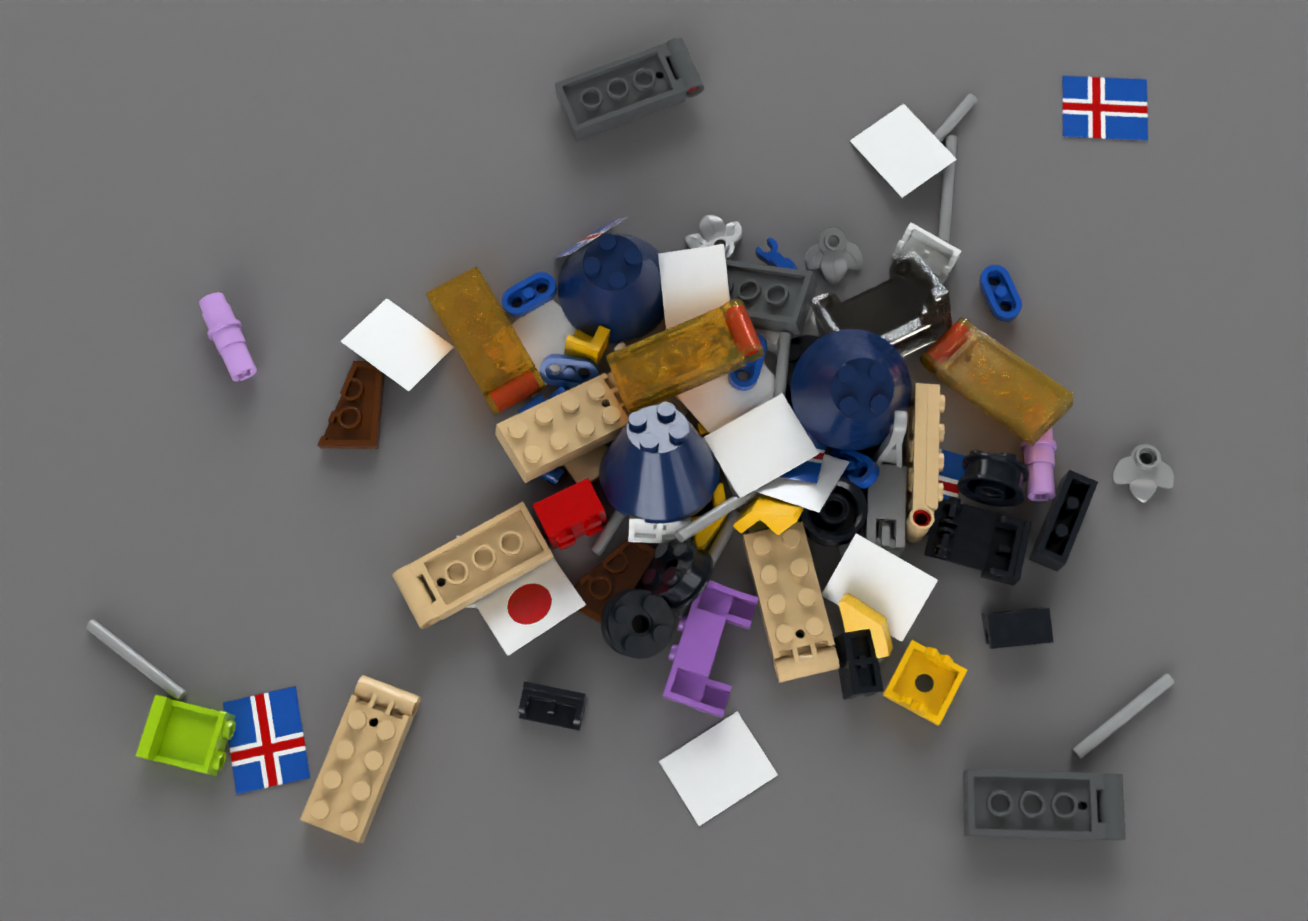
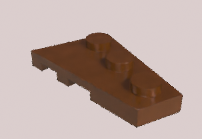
M353 361L341 389L339 402L335 411L331 412L328 419L329 425L324 436H321L318 446L321 449H379L385 374L368 361Z
M628 539L604 558L602 563L590 573L585 574L573 586L586 604L577 611L601 624L603 609L615 594L627 589H637L654 558L656 549L643 542H628Z

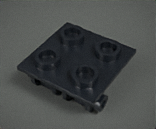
M951 496L949 500L943 499L939 501L924 555L984 571L998 513L961 504V499Z

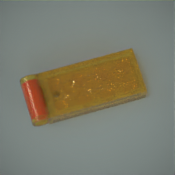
M477 266L425 293L494 416L546 388L535 364Z
M734 299L721 307L606 355L624 406L629 414L644 407L655 405L747 366L746 363L761 358L764 354V349L744 302L740 299Z
M962 317L919 358L922 365L928 371L936 374L937 379L1031 446L1073 406L1072 392Z

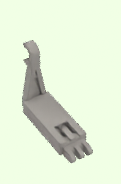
M895 410L894 424H890V433L872 457V460L879 466V476L873 485L866 488L865 498L868 511L864 523V538L900 558L905 549L907 466H902V442L907 428V411Z

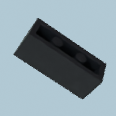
M1071 470L1061 478L1055 493L1056 496L1049 507L1029 560L1054 571H1059L1066 564L1097 487V481Z

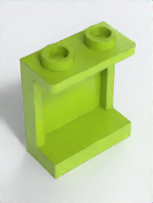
M155 694L135 756L217 776L218 770L220 771L226 761V752L224 750L227 741L233 737L235 732V715Z

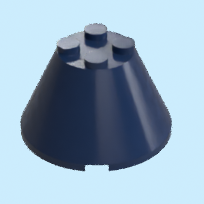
M605 233L570 254L563 264L558 278L559 302L570 324L575 329L591 337H594L599 325L610 329L609 343L613 344L634 338L639 339L654 330L665 317L658 260L660 252L651 244L638 237L628 234Z
M845 329L822 336L813 342L800 356L792 374L790 394L795 415L810 435L829 447L854 451L873 447L886 439L890 433V424H894V411L908 412L912 396V385L908 367L901 354L891 343L872 332L859 329Z
M662 402L659 405L644 407L629 415L628 422L602 457L599 468V480L607 501L623 515L628 517L630 514L643 518L645 523H672L684 520L698 513L712 500V495L720 481V464L705 439L688 419L675 409L672 403Z

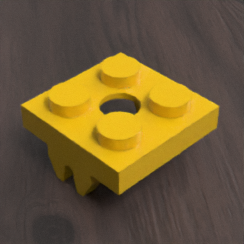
M911 640L882 696L938 726L950 706L967 669L954 663L950 656L941 655L937 649L927 648ZM926 674L932 678L933 687L929 692H921L916 688L915 680L917 676Z

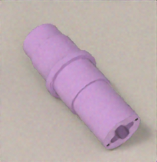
M217 292L203 297L199 301V306L209 330L207 335L210 340L214 341L232 381H243L256 374L257 369L246 346L247 343L241 331L242 324L240 320L235 318L230 304L227 303L223 293Z
M1031 408L1023 412V442L1020 444V450L1024 455V465L1030 472L1027 480V497L1032 501H1048L1056 496L1054 451L1057 449V443L1053 439L1050 411L1045 408Z

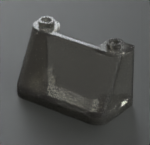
M913 250L893 261L889 270V280L843 302L840 301L834 292L822 293L813 298L811 307L825 334L845 329H859L872 332L891 343L903 357L941 339L950 331L952 315L949 291Z

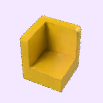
M599 325L594 337L576 330L573 336L568 335L564 354L589 358L598 365L608 346L610 329Z

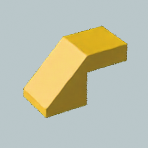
M723 483L717 485L712 495L713 508L726 501ZM727 515L694 535L697 550H705L724 524ZM693 517L692 522L699 517Z
M760 494L742 508L733 527L742 534L757 521L761 520L774 533L780 535L798 521L804 507Z
M844 594L838 604L845 633L870 628L876 657H888L893 649L887 618L851 594Z

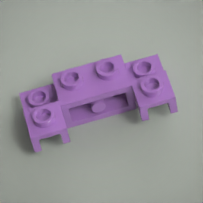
M709 580L702 593L692 602L689 614L683 613L677 631L683 633L679 644L673 642L668 660L673 661L663 698L723 718L732 686L711 680L709 675L725 623L749 630L759 597Z

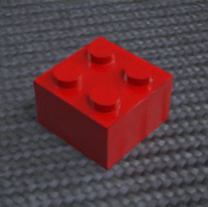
M589 478L532 504L553 550L558 547L560 550L567 549L576 543L575 539L585 534L588 537L596 535L607 524L605 510Z

